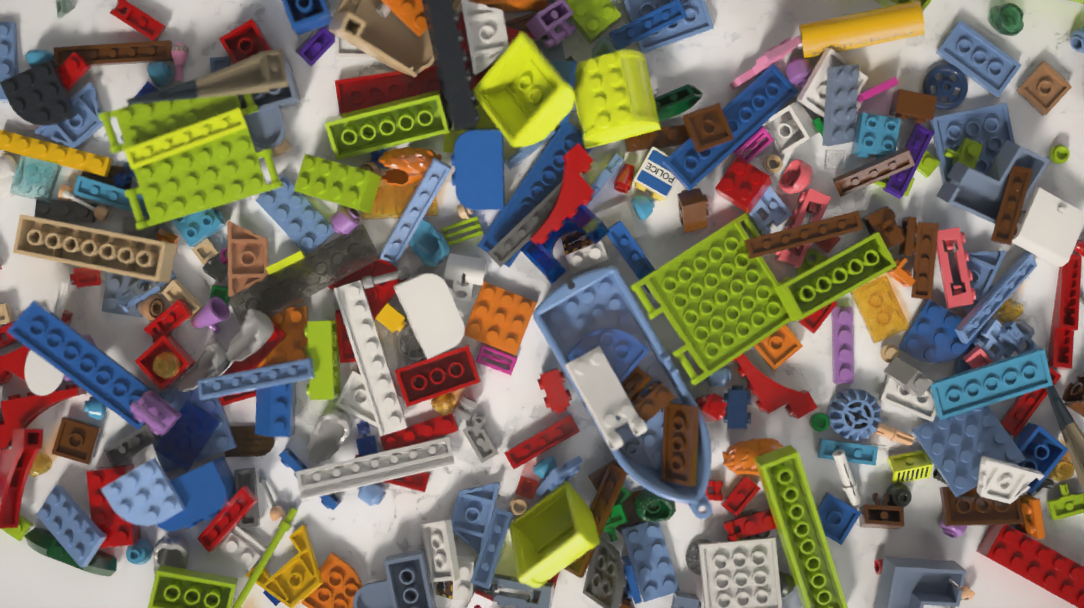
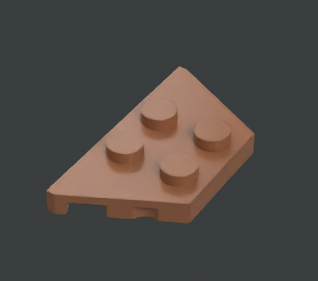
M227 221L228 296H232L268 278L266 267H268V239L244 229L231 221Z

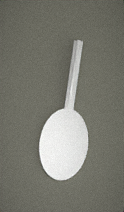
M63 281L60 284L54 315L60 319L62 318L69 283ZM30 350L25 363L26 383L33 393L41 396L48 395L60 386L65 375Z

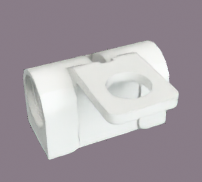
M449 253L444 279L454 281L453 291L456 296L455 299L471 301L473 284L483 286L487 259ZM457 291H465L467 295L461 296Z

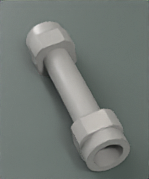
M408 267L398 268V271L372 277V275L363 277L364 289L399 278L400 280L410 278Z

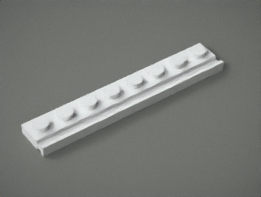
M362 280L334 288L380 436L407 428L408 425Z
M445 437L297 471L296 478L300 500L302 501L455 465L450 439Z

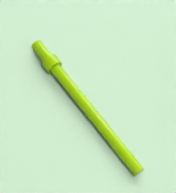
M291 507L284 520L280 521L279 529L232 608L242 607L283 535L292 526L290 523L298 512L296 508Z

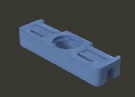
M556 130L551 131L540 142L521 147L504 161L505 165L510 170L515 168L556 134Z
M619 153L615 154L590 186L595 191L591 195L593 198L625 159Z
M173 270L170 280L177 278ZM140 279L116 295L115 299L125 312H129V308L142 299L145 300L147 297L160 291V287L167 282ZM146 284H150V285H151V288H150L149 290H147V291H142V290H141V288H142L144 285H146Z
M1007 321L999 331V335L1017 354H1022L1038 347L1027 334L1022 333L1015 326L1016 322ZM1025 341L1026 349L1023 351L1021 346L1022 343Z

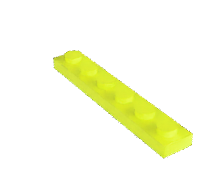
M237 108L124 149V153L131 169H136L246 129L248 126L241 109Z

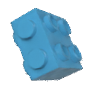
M869 113L858 115L851 153L857 154L858 158L868 159L870 156L876 157L877 160L895 152L901 119Z
M215 208L171 220L190 247L197 246L227 225L224 222L225 216L220 210L216 211Z

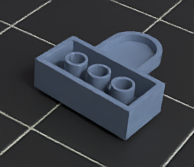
M285 62L289 86L269 89V92L251 93L259 111L246 115L245 119L254 145L261 149L276 148L285 139L286 124L281 108L302 103L292 67L287 62ZM239 94L238 98L242 109L247 108L244 95Z
M425 549L387 556L384 560L387 579L364 584L358 589L353 599V608H437L432 583L429 581Z

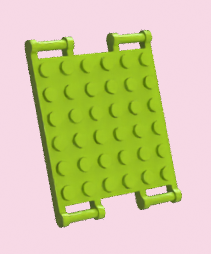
M250 93L243 94L247 108L244 109L241 107L238 95L133 104L116 110L102 112L98 114V117L103 122L111 145L109 149L111 154L237 108L241 109L244 119L246 115L256 113L259 109L255 105ZM112 118L117 120L124 140L123 144L118 143L110 120ZM249 128L133 169L139 187L124 191L126 198H129L137 222L135 224L137 230L284 187L277 174L272 158V149L256 152ZM261 158L265 159L267 169L272 183L268 185L266 183L260 165L259 159ZM142 194L150 220H144L136 195Z
M747 212L630 286L632 292L635 291L649 313L648 317L650 320L663 312L684 345L673 351L672 354L675 358L679 359L691 378L690 382L693 386L791 321L774 289L775 286L790 279V276L778 282L762 256L752 259L748 258L744 240L750 238L740 223H744L753 238L761 235L750 220V215ZM644 284L659 305V308L656 310L641 288ZM689 351L700 368L701 374L698 375L684 352Z

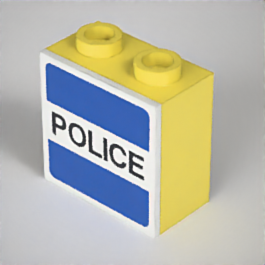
M652 146L632 183L635 184L634 187L641 192L646 190L651 193L653 199L661 202V200L665 201L668 199L678 180L663 164L669 155Z

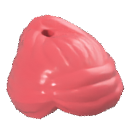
M794 159L781 176L779 188L790 194L803 191L811 183L812 167L801 159Z

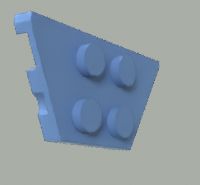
M91 82L71 98L78 116L57 125H40L34 132L71 148H79L103 126V122L98 117V114L102 113L95 85Z
M1007 251L968 252L969 262H966L967 270L971 269L972 272L970 286L971 289H975L976 300H973L972 305L962 306V309L967 314L987 294ZM956 264L951 272L953 280L951 284L952 296H954L952 287L960 285ZM961 284V291L964 293L963 285Z
M577 456L564 463L562 467L553 469L535 491L537 496L540 498L547 492L554 491L563 481L566 482L575 477V474L581 470L579 468L583 463L581 457Z
M500 482L459 490L451 519L453 533L458 535L467 545H470L477 554H480L491 521Z

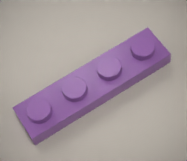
M834 307L831 311L833 383H854L852 307Z

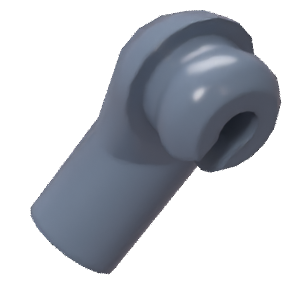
M1023 320L1010 321L1016 322L1015 326L1032 339L1035 332L1029 324Z

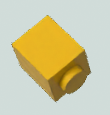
M387 303L375 318L393 333L397 330L400 332L407 324L405 322L407 317L390 303Z

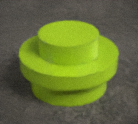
M1056 145L1049 152L1050 160L1055 164L1065 163L1070 156L1069 149L1063 145Z

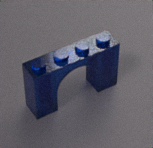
M583 204L577 208L578 212L572 218L567 216L562 221L564 225L556 232L552 230L548 233L549 238L543 244L539 242L534 244L530 240L520 249L551 284L566 272L560 262L553 256L554 245L561 236L572 231L582 232L596 245L610 232L603 221Z

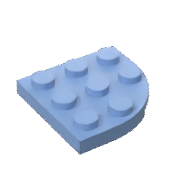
M156 457L101 489L114 511L121 518L137 525L158 524L185 509Z

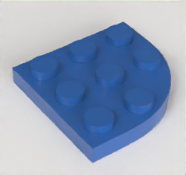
M927 299L898 348L923 362L945 363L962 355L968 349L977 333L967 344L962 343L955 328L963 318Z
M603 328L583 337L567 357L573 361L600 346L621 384L650 350L625 331L615 328Z

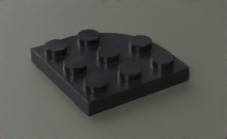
M54 60L43 62L0 82L12 109L18 116L29 123L51 126L78 116Z

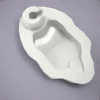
M7 154L0 156V195L3 198L9 199L13 197L16 190L20 187V168L14 158Z

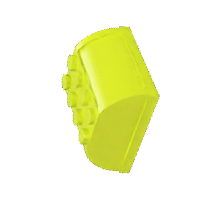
M522 32L473 89L476 99L511 146L514 147L533 145L545 139L572 109L575 100L571 87L557 74L537 49L533 40Z
M619 50L576 64L573 92L585 149L661 129L644 53L635 50Z
M568 481L548 494L510 525L518 580L535 588L544 585L548 579H551L563 568L582 556V554L600 543L591 510Z

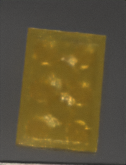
M882 276L850 292L873 343L880 342L910 328L887 276Z

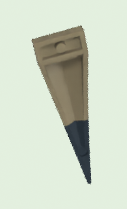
M282 49L261 52L211 74L163 90L130 98L126 102L127 104H140L269 92V89L287 87L289 85L284 53Z
M1054 385L1045 387L1084 493V434L1066 408Z

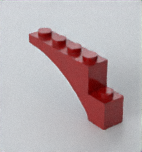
M579 143L562 157L564 160V170L560 191L547 219L529 238L534 244L538 242L543 244L549 238L548 233L552 230L556 232L564 225L562 221L567 216L572 218L578 212L577 208L581 204L585 206L593 199L591 195L595 191L582 178L580 173L586 174L592 168L590 164L594 160Z
M63 310L61 320L70 325L72 322L71 317L74 313ZM23 345L8 354L0 356V385L8 383L13 374L26 381L25 363L31 349Z
M744 353L732 360V362L735 361L738 365L736 370L740 377L746 379L748 383L746 385L747 390L751 395H755L757 399L755 403L761 412L764 411L770 414L786 404L784 408L788 415L799 419L818 408L809 391H796L773 381L758 370Z
M77 384L65 386L66 390L59 391V388H57L54 392L44 396L33 392H28L27 397H21L20 394L8 396V400L1 401L4 420L0 421V449L12 446L13 429L27 428L39 415L52 406L69 398L87 394V392L83 388L78 387Z
M13 429L11 449H1L0 528H18L24 488L32 464L39 450L42 449L43 429Z

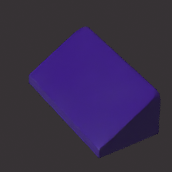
M325 26L315 29L295 52L312 67L335 43V36Z

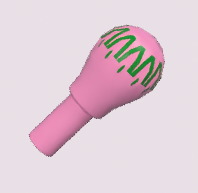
M178 42L172 46L171 54L175 65V80L183 81V66H185L189 49L184 43Z

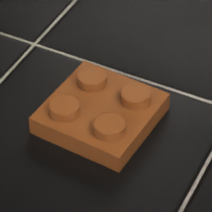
M1043 61L1022 82L1016 91L1042 116H1045L1072 86L1049 64Z

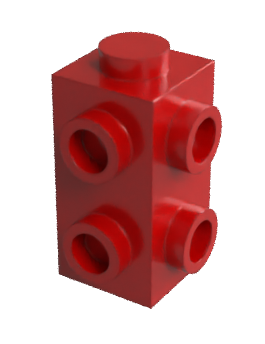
M558 368L540 373V379H537L540 390H545L546 397H543L546 408H551V411H556V413L566 411L567 407L570 406L569 401L572 400L569 389L565 390L563 383L566 382L563 371L559 372Z
M716 393L703 395L695 400L707 423L721 420L726 414L727 410L725 408L727 403L723 401L724 398Z

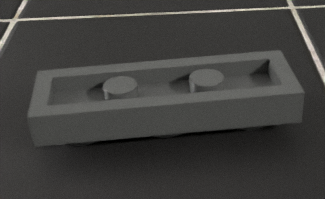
M36 198L34 217L95 223L96 221L92 210L75 201ZM87 203L93 207H97V204Z
M146 424L139 430L134 431L106 448L104 452L112 467L159 441V435L153 433L149 429L150 426Z
M255 468L234 470L236 493L242 487L247 486L258 499ZM258 501L240 520L239 528L257 527L260 525Z

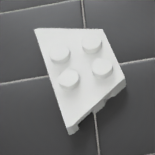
M461 0L475 76L497 61L509 47L503 10Z
M982 456L977 493L981 497L1011 504L1020 494L1030 489L1028 486L1030 482L1035 478L1041 480L1044 475L1037 470Z

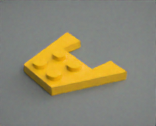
M306 525L300 526L289 536L299 552L273 575L265 567L256 581V584L289 608H295L323 584ZM256 566L252 568L245 576L250 578Z

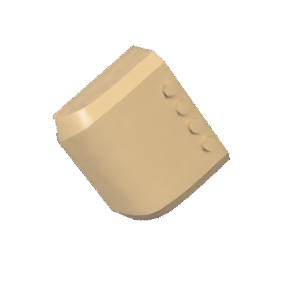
M341 0L330 21L328 28L330 32L383 64L413 77H416L418 73L433 64L434 56L428 28L421 37H417L392 11H390L386 18L380 16L376 9L382 3L381 0ZM454 0L452 2L453 10H456L457 14H459L462 8L461 0Z

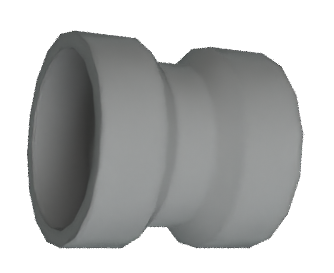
M462 395L459 399L460 403L458 406H455L453 413L469 421L472 416L471 413L476 409L478 403Z

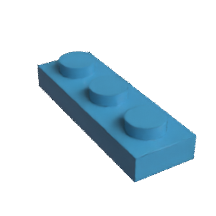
M823 438L819 440L818 458L835 460L832 455L833 452L844 450L848 462L876 466L877 446Z

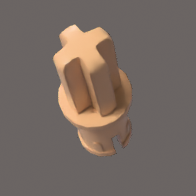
M878 422L876 427L878 430L874 434L884 436L892 442L895 440L905 445H912L913 435L899 431L897 427L892 428Z

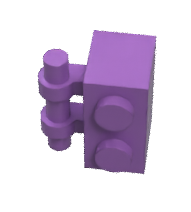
M565 0L554 2L536 14L526 24L536 40L547 35L548 40L544 42V46L547 49L557 46L562 39L572 36V32L576 30L574 24L568 25L566 22L574 13ZM557 27H559L560 32L558 33L554 31V29Z
M152 390L145 392L137 402L135 401L130 406L132 408L130 411L134 414L135 419L150 426L149 429L157 435L168 433L182 415Z

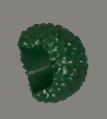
M646 488L635 498L636 513L643 521L653 523L656 521H667L676 512L675 501L656 495Z

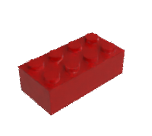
M470 345L394 370L406 407L482 381Z
M134 464L98 467L86 471L91 520L106 536L99 548L134 545L141 539L140 525L130 523L121 518L111 507L101 490L103 487L134 470Z

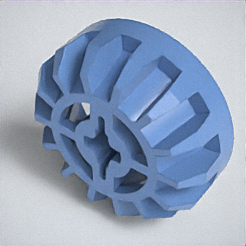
M857 388L841 390L833 396L827 408L830 427L836 434L854 441H859V439L863 438L867 439L872 432L878 430L876 427L878 422L882 420L880 417L881 407L877 404V399L867 391ZM861 402L860 407L851 404ZM864 405L869 408L871 417L866 415V411L863 409ZM849 411L856 412L862 418L853 416ZM846 420L852 422L851 426L847 424ZM867 423L863 428H854L856 424Z

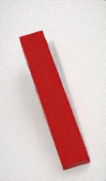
M1071 254L1068 263L1059 267L1047 353L1049 358L1048 366L1053 369H1072L1074 331L1078 330L1082 255Z

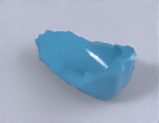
M422 219L408 244L424 265L435 267L448 257L450 246L445 237L430 222Z

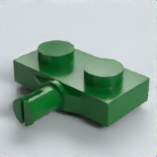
M622 503L614 505L603 530L608 532L611 542L619 539L615 528L620 524L628 522Z

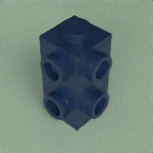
M732 385V388H728V393H724L727 412L723 417V423H727L728 429H747V424H751V412H747V405H751V393H747V388H743V385Z

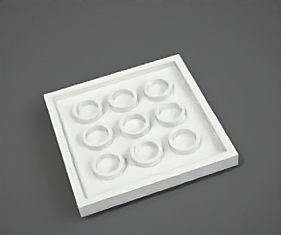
M775 537L698 544L704 608H782Z

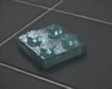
M21 156L10 193L50 203L61 166Z

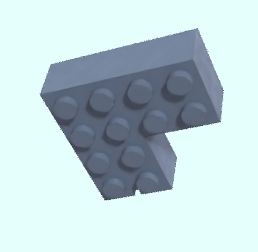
M1007 140L987 174H983L956 161L947 176L950 178L949 181H944L936 196L953 206L995 224L1012 166L1033 169L1025 197L1026 200L1050 160Z
M884 557L875 608H924V605L959 607L963 590L958 586H964L967 570L951 560Z

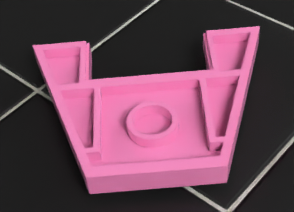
M799 36L793 39L788 37L779 46H774L766 51V54L756 60L757 64L730 83L731 88L735 90L772 64L784 58L802 43Z

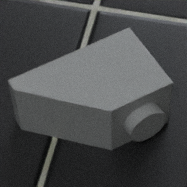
M894 357L883 371L912 396L920 398L933 383L920 371L898 357Z

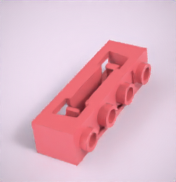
M811 188L802 191L797 200L800 203L790 216L792 221L789 227L786 226L784 230L801 226L807 212L810 214L814 213L812 217H809L807 224L820 221L831 197ZM811 243L775 252V260L793 268H800Z
M960 227L938 230L936 250L947 309L969 306L973 304V300H976L975 289H971L970 286L972 272L971 269L967 270L966 262H969L968 252L963 249L965 235L964 232H960ZM953 243H955L956 247L954 255L960 285L952 287L954 296H952L951 291L953 280L947 253L953 251ZM961 284L963 285L964 293L961 291Z

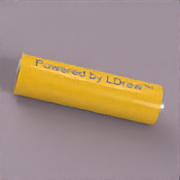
M917 0L799 25V38L802 43L797 46V49H802L804 58L821 56L826 48H831L835 52H841L924 35V15L921 3Z

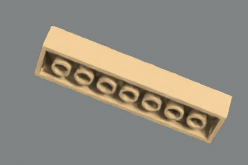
M20 214L13 253L156 282L170 283L177 244Z

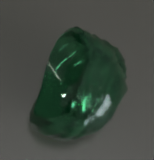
M1006 3L1000 6L995 5L991 7L988 13V22L998 33L1016 36L1024 28L1022 20L1024 13L1014 3Z

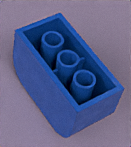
M282 0L291 27L298 35L329 25L333 17L328 0Z
M499 128L469 129L457 139L454 152L451 154V166H455V172L452 174V186L456 188L457 199L464 207L471 210H504L503 134Z
M224 455L170 480L185 509L156 525L165 531H176L185 526L189 529L203 520L206 521L221 512V508L227 505L236 495L235 479Z

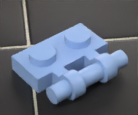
M769 186L749 215L757 223V228L767 235L772 231L767 224L772 222L777 227L789 218L792 213ZM760 208L767 215L764 220L757 212Z
M991 319L980 333L985 338L983 342L979 338L973 341V344L979 346L993 362L999 361L1002 356L1009 358L1014 352L1009 344L999 335L1003 325L997 319ZM991 346L995 348L994 352L989 349Z

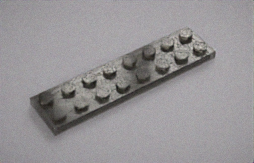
M362 224L349 234H343L304 255L305 258L272 275L265 276L262 281L255 282L243 291L228 296L240 327L246 319L245 316L249 309L261 311L270 318L380 259L381 257L365 225Z

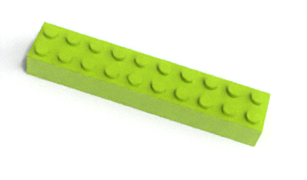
M787 445L754 458L802 607L848 608L799 452L791 445Z

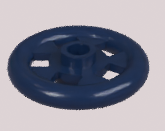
M943 64L932 68L926 74L922 84L923 94L937 96L935 108L950 110L959 106L964 101L968 92V82L960 69L953 65ZM942 73L944 78L937 81L935 76ZM951 74L957 78L955 83L949 78ZM944 84L948 85V90L944 89ZM935 85L936 94L931 93L930 86ZM955 87L960 89L958 96L953 95ZM941 96H948V102H941Z

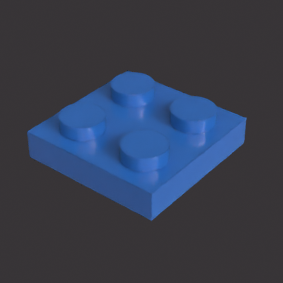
M828 492L825 493L816 508L825 536L840 545L843 544L861 512Z
M628 555L621 557L624 576L628 581L625 585L629 599L633 598L635 604L642 603Z

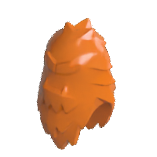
M403 147L388 150L382 154L378 161L383 163L385 167L395 169L386 171L381 180L394 186L417 183L422 179L432 159L435 157L441 161L442 155L436 154L432 149L419 147Z
M753 438L747 441H739L727 447L726 452H722L723 464L736 475L752 474L759 476L754 458L785 446L772 438Z

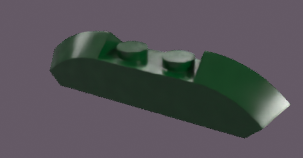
M687 84L654 98L659 122L689 110L701 99L703 93L695 86Z
M35 527L24 535L28 546L44 556L96 575L110 577L116 572L117 558L114 555L97 550L86 567H80L49 530Z

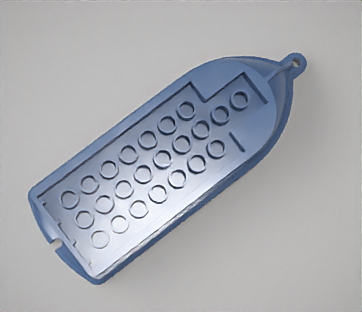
M616 267L597 268L572 278L571 280L575 284L573 289H569L567 284L563 283L552 291L534 310L533 318L605 442L606 439L565 367L566 364L571 362L567 355L583 337L595 330L615 328L625 331L650 350L637 365L652 378L639 394L643 395L651 383L660 380L675 396L670 403L698 406L679 375V370L675 368L670 355L665 351ZM664 408L645 423L647 431L639 436L632 432L628 422L614 429L621 437L623 445L614 451L610 449V451L631 478L656 495L675 502L688 504L693 514L699 519H706L711 515L712 505L705 492L710 478L712 451L708 428L700 409L696 486L661 481ZM616 415L615 418L617 421H619L620 418ZM705 506L704 511H699V508Z

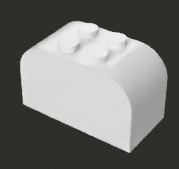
M420 274L393 286L424 357L429 359L455 347L461 342L465 332L464 323L461 318L464 314L461 307L455 305L453 299L456 296L453 289L449 288L441 277L435 274Z

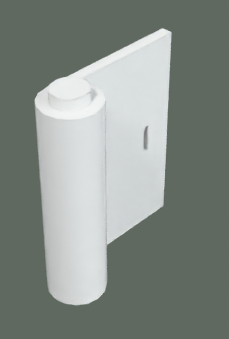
M1036 187L1024 218L1017 225L1012 243L1061 267L1068 263L1082 231L1084 212L1040 187Z

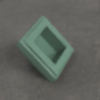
M56 0L58 18L64 17L75 8L70 0Z

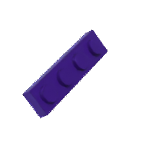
M918 123L914 126L904 148L908 147L915 166L889 176L883 188L885 192L898 199L903 197L935 132Z

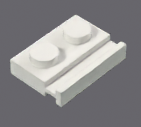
M238 524L219 548L250 571L264 554L267 546L244 528H239Z

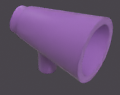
M212 297L191 320V324L195 329L208 326L217 334L221 331V328L216 323L229 318V308L221 298Z

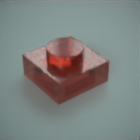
M836 236L813 243L828 254L841 238Z
M521 475L515 494L533 500L539 480Z

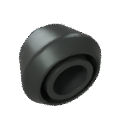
M894 483L887 488L886 493L889 494V501L887 503L890 506L906 507L911 502L912 494L907 485Z
M779 571L781 598L793 592L795 582L791 574Z

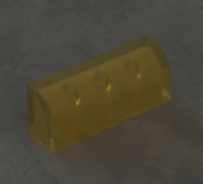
M418 184L379 186L371 213L360 211L362 220L400 218ZM438 194L435 196L425 216H439Z

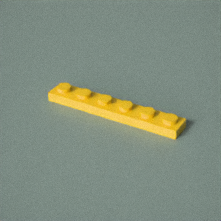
M0 130V150L108 178L113 160L109 157Z

